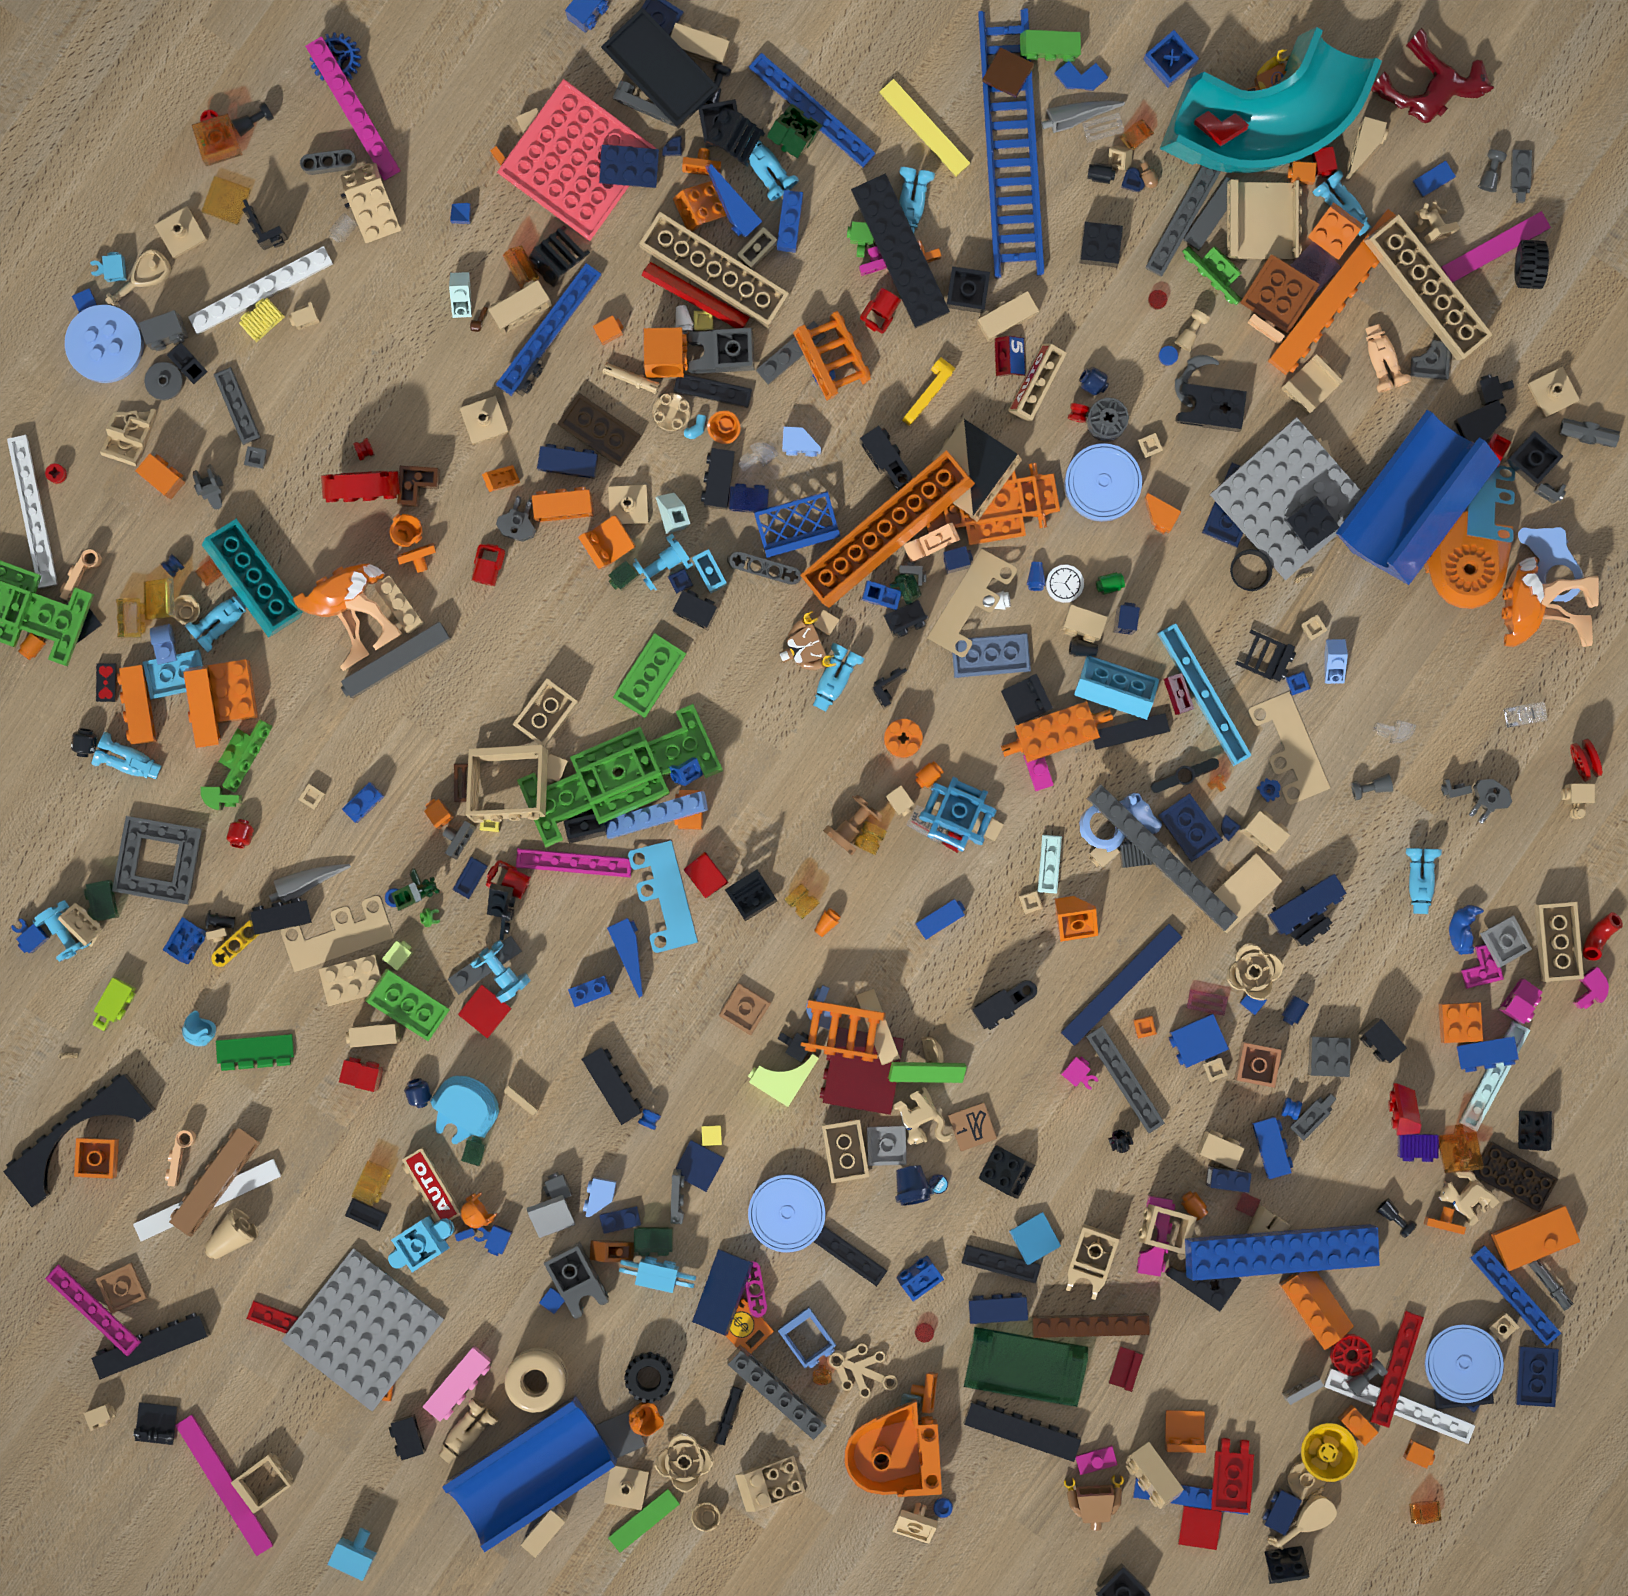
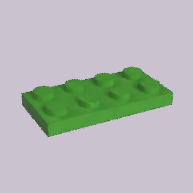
M654 633L613 698L646 718L687 654Z
M388 969L385 970L365 1000L427 1041L431 1039L450 1010Z

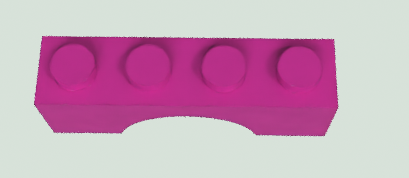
M1148 1195L1146 1208L1148 1204L1175 1211V1204H1172V1199ZM1158 1212L1155 1221L1157 1227L1156 1241L1169 1245L1166 1239L1167 1234H1171L1172 1223H1169L1170 1215ZM1152 1246L1145 1251L1139 1252L1136 1272L1161 1277V1272L1164 1273L1166 1268V1261H1163L1164 1253H1168V1250Z

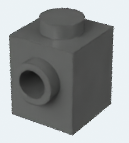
M556 1172L547 1176L549 1180L545 1181L546 1186H543L547 1197L551 1196L553 1199L563 1195L565 1199L572 1196V1191L564 1173L559 1175Z

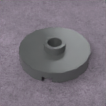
M160 362L148 369L145 374L144 383L146 390L151 396L158 400L166 401L180 393L183 387V377L179 369L173 364ZM162 378H166L165 384L160 383Z

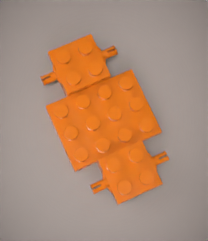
M1031 463L1028 464L1030 476L1016 479L1014 470L978 521L972 519L968 513L952 503L926 525L927 532L929 534L953 522L955 529L966 528L968 543L971 546L1026 536L1023 520L1026 517H1038L1039 529L1043 528V526L1046 528L1045 516L1050 513L1060 512L1054 473L1047 475L1038 474L1037 463H1033V466Z

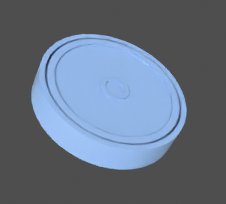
M95 305L86 308L74 317L66 331L65 351L69 362L81 375L95 382L112 383L124 379L136 369L143 355L144 340L140 327L129 314L115 306Z
M1095 444L1081 450L1069 464L1064 481L1065 492L1072 507L1082 516L1094 521H1112L1125 515L1137 502L1142 489V475L1136 460L1123 448L1113 444Z
M793 1174L776 1175L764 1181L753 1193L748 1209L749 1224L756 1238L766 1247L778 1252L799 1251L814 1242L821 1233L825 1221L824 1201L818 1189L807 1179Z
M1456 1325L1441 1331L1431 1341L1425 1354V1372L1431 1386L1441 1396L1453 1402L1471 1403L1487 1397L1498 1386L1503 1374L1504 1362L1500 1347L1491 1335L1475 1326Z

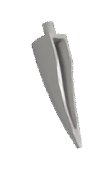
M1091 101L1047 109L1049 120L1041 122L1042 128L1047 129L1051 127L1053 133L1067 130L1097 115L1125 105V102Z
M342 864L318 867L276 879L274 884L277 892L269 895L271 902L281 899L283 904L289 902L291 899L301 897L323 881L350 868L351 865Z

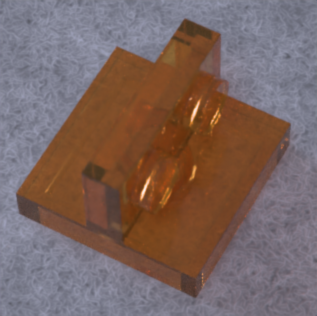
M1463 1124L1455 1125L1453 1134L1439 1135V1150L1444 1173L1483 1169L1477 1132L1468 1133L1464 1131Z

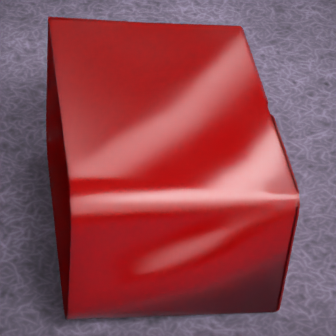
M703 852L683 869L705 899L729 883L706 852Z

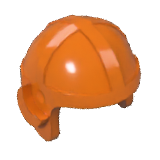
M397 514L392 519L394 522L390 526L389 533L394 544L410 547L423 539L421 536L423 529L418 518L409 514Z
M482 1192L478 1194L473 1193L468 1196L466 1203L461 1208L462 1220L472 1228L487 1226L494 1221L493 1218L497 1215V1213L489 1214L485 1206L478 1200Z
M640 1402L629 1413V1424L632 1431L636 1434L650 1436L664 1425L663 1416L659 1415L658 1409L653 1403Z

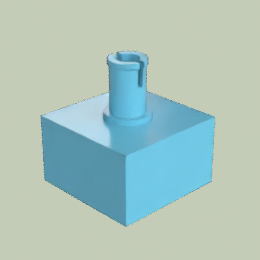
M359 1528L354 1542L342 1537L337 1543L327 1565L363 1581L377 1554L364 1547L371 1532Z

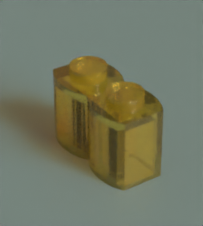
M370 1160L367 1161L351 1197L371 1206L375 1202L379 1203L383 1195L380 1192L382 1186H387L391 1175L388 1174L390 1170Z

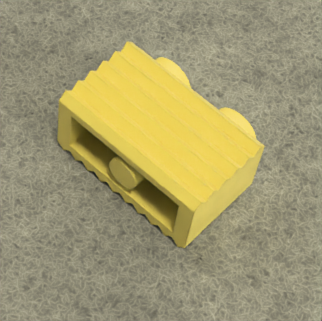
M268 298L259 300L255 304L256 308L251 313L248 311L240 318L242 321L239 324L256 342L285 318Z

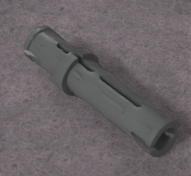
M1538 1259L1528 1263L1550 1292L1549 1295L1552 1298L1554 1297L1563 1311L1569 1309L1574 1303L1563 1291L1562 1285L1560 1286L1542 1262Z

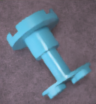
M673 534L666 537L671 546L659 553L660 558L644 569L637 559H634L633 566L639 574L643 573L646 578L643 580L650 590H657L650 578L666 567L670 570L680 562L683 563L686 569L693 566L691 561L687 562L690 558L676 539L672 540L674 538Z
M66 900L57 903V908L55 906L46 909L32 920L36 927L46 924L52 935H58L66 948L65 951L56 957V960L59 962L73 957L77 954L76 951L84 949L91 944L90 942L84 946L81 942L76 943L68 929L58 920L59 916L69 908Z
M498 940L491 946L490 950L488 947L483 949L478 954L480 958H475L470 965L473 968H477L485 962L496 975L494 980L501 987V990L496 994V998L503 1003L515 996V993L519 989L522 990L531 979L526 973L516 976L510 967L505 968L495 956L504 946L501 940Z

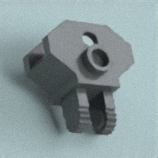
M209 464L207 465L209 476L202 479L197 470L193 471L194 488L198 496L201 495L204 500L208 499L211 507L217 510L222 507L220 493H222L221 486L224 485L221 477L216 474L212 465Z
M517 496L513 509H510L509 513L499 516L496 525L505 537L524 542L534 538L536 529L530 522L531 516L529 515L532 500L529 499L523 513L518 511L522 497ZM513 529H518L516 533H512Z
M1494 779L1477 780L1473 786L1476 795L1474 802L1476 803L1468 815L1473 817L1478 812L1480 806L1486 810L1478 821L1483 824L1489 814L1494 812L1495 809H1505L1511 805L1512 799L1509 790Z

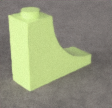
M812 1053L802 1065L787 1071H773L759 1065L758 1068L754 1067L748 1076L751 1078L749 1083L788 1107L819 1057Z

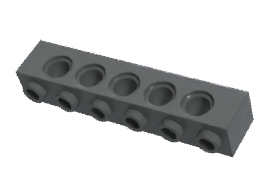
M741 1345L727 1358L728 1366L813 1440L826 1428V1419Z

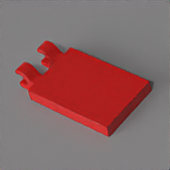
M1221 1438V1452L1215 1451L1211 1510L1250 1513L1254 1454H1248L1249 1440H1240V1453L1229 1452L1230 1439Z

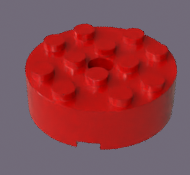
M398 471L321 475L322 499H326V503L337 502L339 499H343V502H355L360 498H363V501H374L379 496H384V499H395L400 494Z

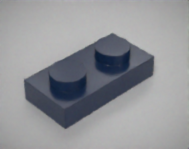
M637 1206L599 1215L604 1234L641 1225Z

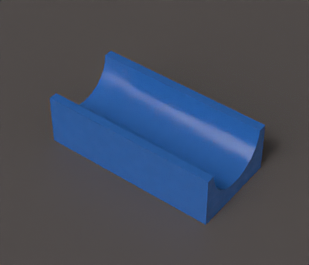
M1426 410L1336 531V534L1353 554L1410 585L1501 461L1485 440L1478 438L1474 443L1463 438L1442 423L1431 411Z
M575 1395L447 1479L442 1488L445 1493L450 1494L457 1501L469 1518L480 1540V1546L485 1553L614 1468L617 1459Z

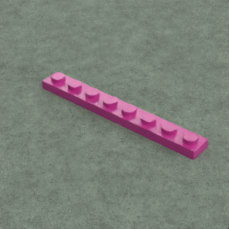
M321 36L306 45V49L373 163L377 164L383 180L385 181L401 172L324 38Z

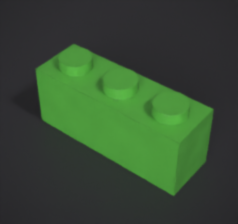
M1025 30L1020 34V57H1027V60L1045 58L1046 61H1055L1057 58L1063 59L1065 62H1072L1081 55L1080 32Z

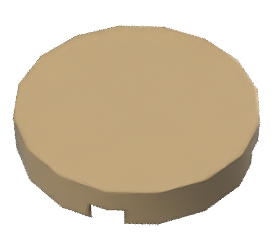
M1302 1460L1290 1468L1287 1475V1484L1291 1492L1297 1497L1310 1499L1315 1495H1320L1325 1488L1326 1481L1312 1476L1305 1468Z

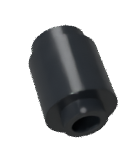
M1094 162V164H1089L1087 179L1092 180V182L1110 184V180L1114 181L1116 169H1112V165Z

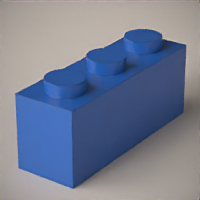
M784 190L777 251L796 253L803 192Z
M1514 1036L1457 1046L1460 1067L1466 1073L1475 1072L1477 1067L1482 1066L1485 1069L1496 1068V1064L1504 1063V1066L1515 1065V1061L1519 1060Z
M1272 1116L1251 1122L1267 1178L1273 1179L1292 1173L1290 1168H1293L1291 1157H1287L1285 1151L1288 1149L1285 1138L1282 1139L1280 1131H1283L1280 1119L1276 1120V1117Z

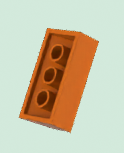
M1317 1271L1296 1272L1279 1283L1324 1350L1341 1340L1354 1327Z

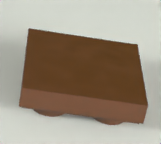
M1000 47L982 81L1017 98L1034 67V63Z

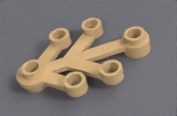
M859 1343L856 1348L844 1353L840 1350H835L827 1357L828 1365L832 1369H837L842 1382L841 1387L845 1391L852 1389L853 1382L848 1379L844 1367L852 1370L859 1387V1395L862 1398H868L871 1394L870 1388L866 1386L862 1375L883 1383V1387L889 1391L894 1390L898 1385L896 1376L892 1374L885 1376L866 1368L876 1362H883L885 1360V1353L878 1350L874 1355L855 1363L848 1360L858 1354L865 1355L867 1353L868 1347L864 1343ZM864 1346L866 1350L861 1353L858 1351V1348ZM878 1353L883 1354L882 1360L876 1358ZM839 1356L841 1360L835 1363L833 1358ZM887 1379H893L894 1383L892 1385H888L886 1383ZM844 1382H850L851 1386L849 1388H845L843 1386ZM867 1389L869 1393L864 1396L861 1394V1391Z

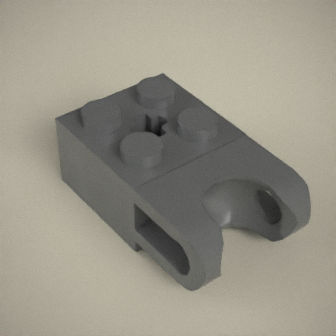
M751 328L690 332L687 334V341L690 345L701 346L705 350L704 355L700 359L689 362L688 371L690 373L701 374L755 370L754 336ZM734 347H736L738 350L736 351V353L730 352L733 351Z
M580 1241L546 1258L544 1265L575 1319L582 1317L583 1307L580 1300L583 1296H593L600 1305L609 1303L608 1293ZM568 1266L574 1267V1272L568 1271Z

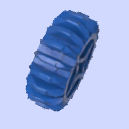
M333 32L332 38L325 34V42L332 54L334 51L335 55H337V62L345 76L352 80L351 73H358L355 67H361V64L357 61L362 59L361 55H357L360 53V49L355 48L356 42H351V37L349 36L344 39L343 33L339 35V38H337L336 32ZM334 45H342L346 47L348 51H338L335 49ZM351 57L348 66L343 70L342 65L344 61ZM314 62L311 65V68L316 69L314 72L315 75H321L320 79L324 81V77L322 76L321 72L319 71L318 67Z

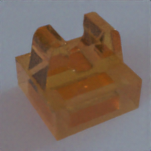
M208 560L195 571L207 587L223 575L211 560Z

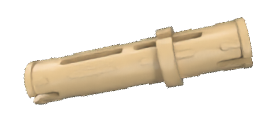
M606 362L603 374L635 385L637 389L642 388L654 394L658 392L654 387L659 388L660 382L645 378L643 374L638 375Z

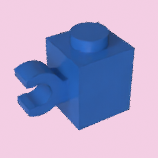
M22 918L19 919L22 923L20 929L15 925L11 926L14 932L22 933L16 940L19 942L18 947L24 953H34L50 938L40 926L36 927L32 924L29 927Z
M495 1224L491 1232L484 1227L478 1228L479 1231L483 1232V1237L475 1236L474 1240L478 1242L487 1240L484 1248L488 1249V1253L496 1256L503 1254L512 1231Z

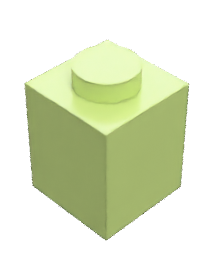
M404 940L402 942L396 941L382 959L399 971L413 954L410 950L412 947Z

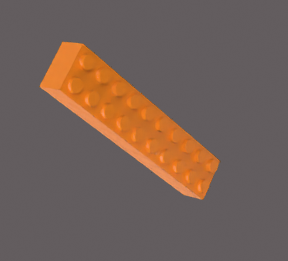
M946 450L800 576L822 604L830 608L969 490L975 482Z

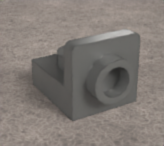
M1541 483L1536 487L1534 493L1554 504L1563 499L1566 494L1564 489L1567 485H1560L1555 492L1554 487Z
M1449 779L1443 780V784H1441L1443 796L1446 795L1447 799L1472 793L1471 785L1465 786V783L1454 785L1453 790Z

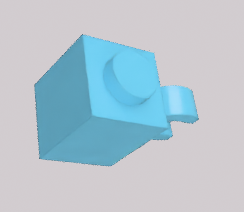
M119 252L107 253V256H102L103 265L99 261L90 262L92 266H98L97 271L91 272L93 276L104 274V279L107 282L127 280L125 257L119 254Z

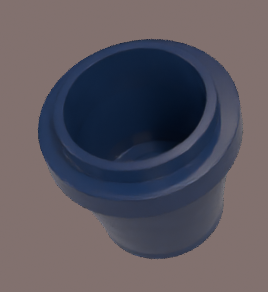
M921 1165L896 1170V1203H900L901 1206H908L931 1200L930 1196L934 1195L933 1188H930Z

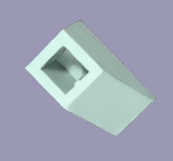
M469 272L450 273L449 290L452 317H472Z
M675 493L656 497L666 534L684 530L690 524L685 505Z

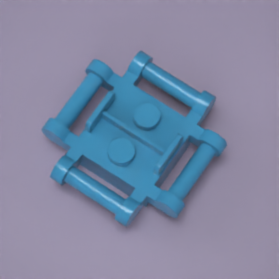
M952 777L948 788L934 783L931 787L932 792L925 809L919 816V819L932 823L927 837L931 839L934 837L957 847V850L963 852L968 839L975 844L983 845L986 830L991 818L995 816L997 811L995 808L984 804L988 791L978 790L958 781L956 777ZM939 794L945 795L937 815H932L931 812ZM980 811H982L985 815L976 834L972 830ZM938 826L962 836V840L960 841L937 831Z

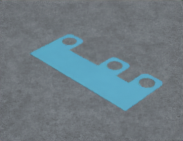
M1499 465L1468 505L1467 535L1512 542L1513 530L1508 527L1495 525V502L1514 504L1515 493L1511 490L1496 488V479L1514 481L1515 470L1511 467ZM1507 469L1511 471L1512 476L1505 478L1500 475V470ZM1507 492L1511 495V499L1504 501L1500 499L1499 494ZM1506 530L1510 533V537L1507 539L1501 538L1498 535V531Z
M672 841L631 850L628 853L632 869L637 870L651 866L654 879L637 884L636 888L639 899L645 902L659 898L667 930L650 935L652 950L655 953L697 943ZM642 853L645 856L644 863L641 865L635 864L633 862L634 854ZM646 884L651 885L653 888V894L649 897H645L641 893L642 886ZM657 936L666 938V945L663 948L655 946L654 940Z

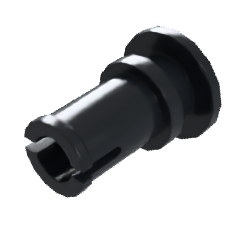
M209 910L206 915V928L208 929L209 925H213V928L219 926L234 929L235 917L218 915V913L211 914V910Z

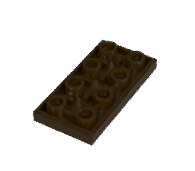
M1492 1141L1487 1145L1473 1170L1477 1178L1539 1213L1558 1181L1556 1177Z

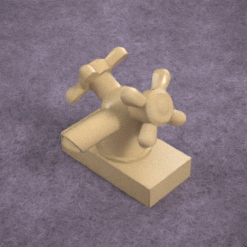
M1436 200L1433 201V206L1430 209L1428 208L1429 203H1425L1423 209L1415 211L1419 218L1418 226L1414 228L1415 232H1422L1427 227L1431 229V232L1424 237L1427 244L1447 239L1460 229L1457 222L1444 223L1439 214H1446L1447 210L1437 206Z

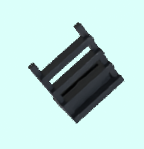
M723 107L706 142L724 149L740 163L748 167L749 163L747 161L760 136L764 137L765 133L756 124L745 118L742 113Z
M247 199L243 200L245 208L242 210L249 218L247 221L252 226V232L258 238L257 242L260 247L266 250L273 246L277 248L284 245V241L288 240L282 228L278 226L263 232L253 207L249 206Z
M564 225L558 228L555 233L549 235L541 244L534 247L527 260L530 266L537 270L553 288L559 284L566 272L590 254L589 250L583 252L564 232L566 230ZM557 236L578 256L577 259L556 238ZM549 242H551L556 247V249L570 262L569 265L548 244Z
M1251 629L1249 633L1256 637L1244 664L1236 661L1235 665L1275 683L1280 682L1281 679L1284 680L1288 673V669H1286L1288 662L1292 663L1296 652H1294L1295 646L1289 643L1285 645ZM1259 638L1266 640L1255 667L1252 668L1248 666V663ZM1272 643L1277 646L1264 673L1258 669L1269 644Z
M758 869L725 889L745 921L777 902L776 897Z
M1303 886L1299 888L1301 892L1306 891ZM1316 913L1311 917L1312 920L1297 927L1290 935L1298 946L1305 945L1307 947L1315 941L1314 937L1319 933L1323 935L1331 929L1329 926L1332 924V921L1329 917H1325L1323 913L1320 915Z

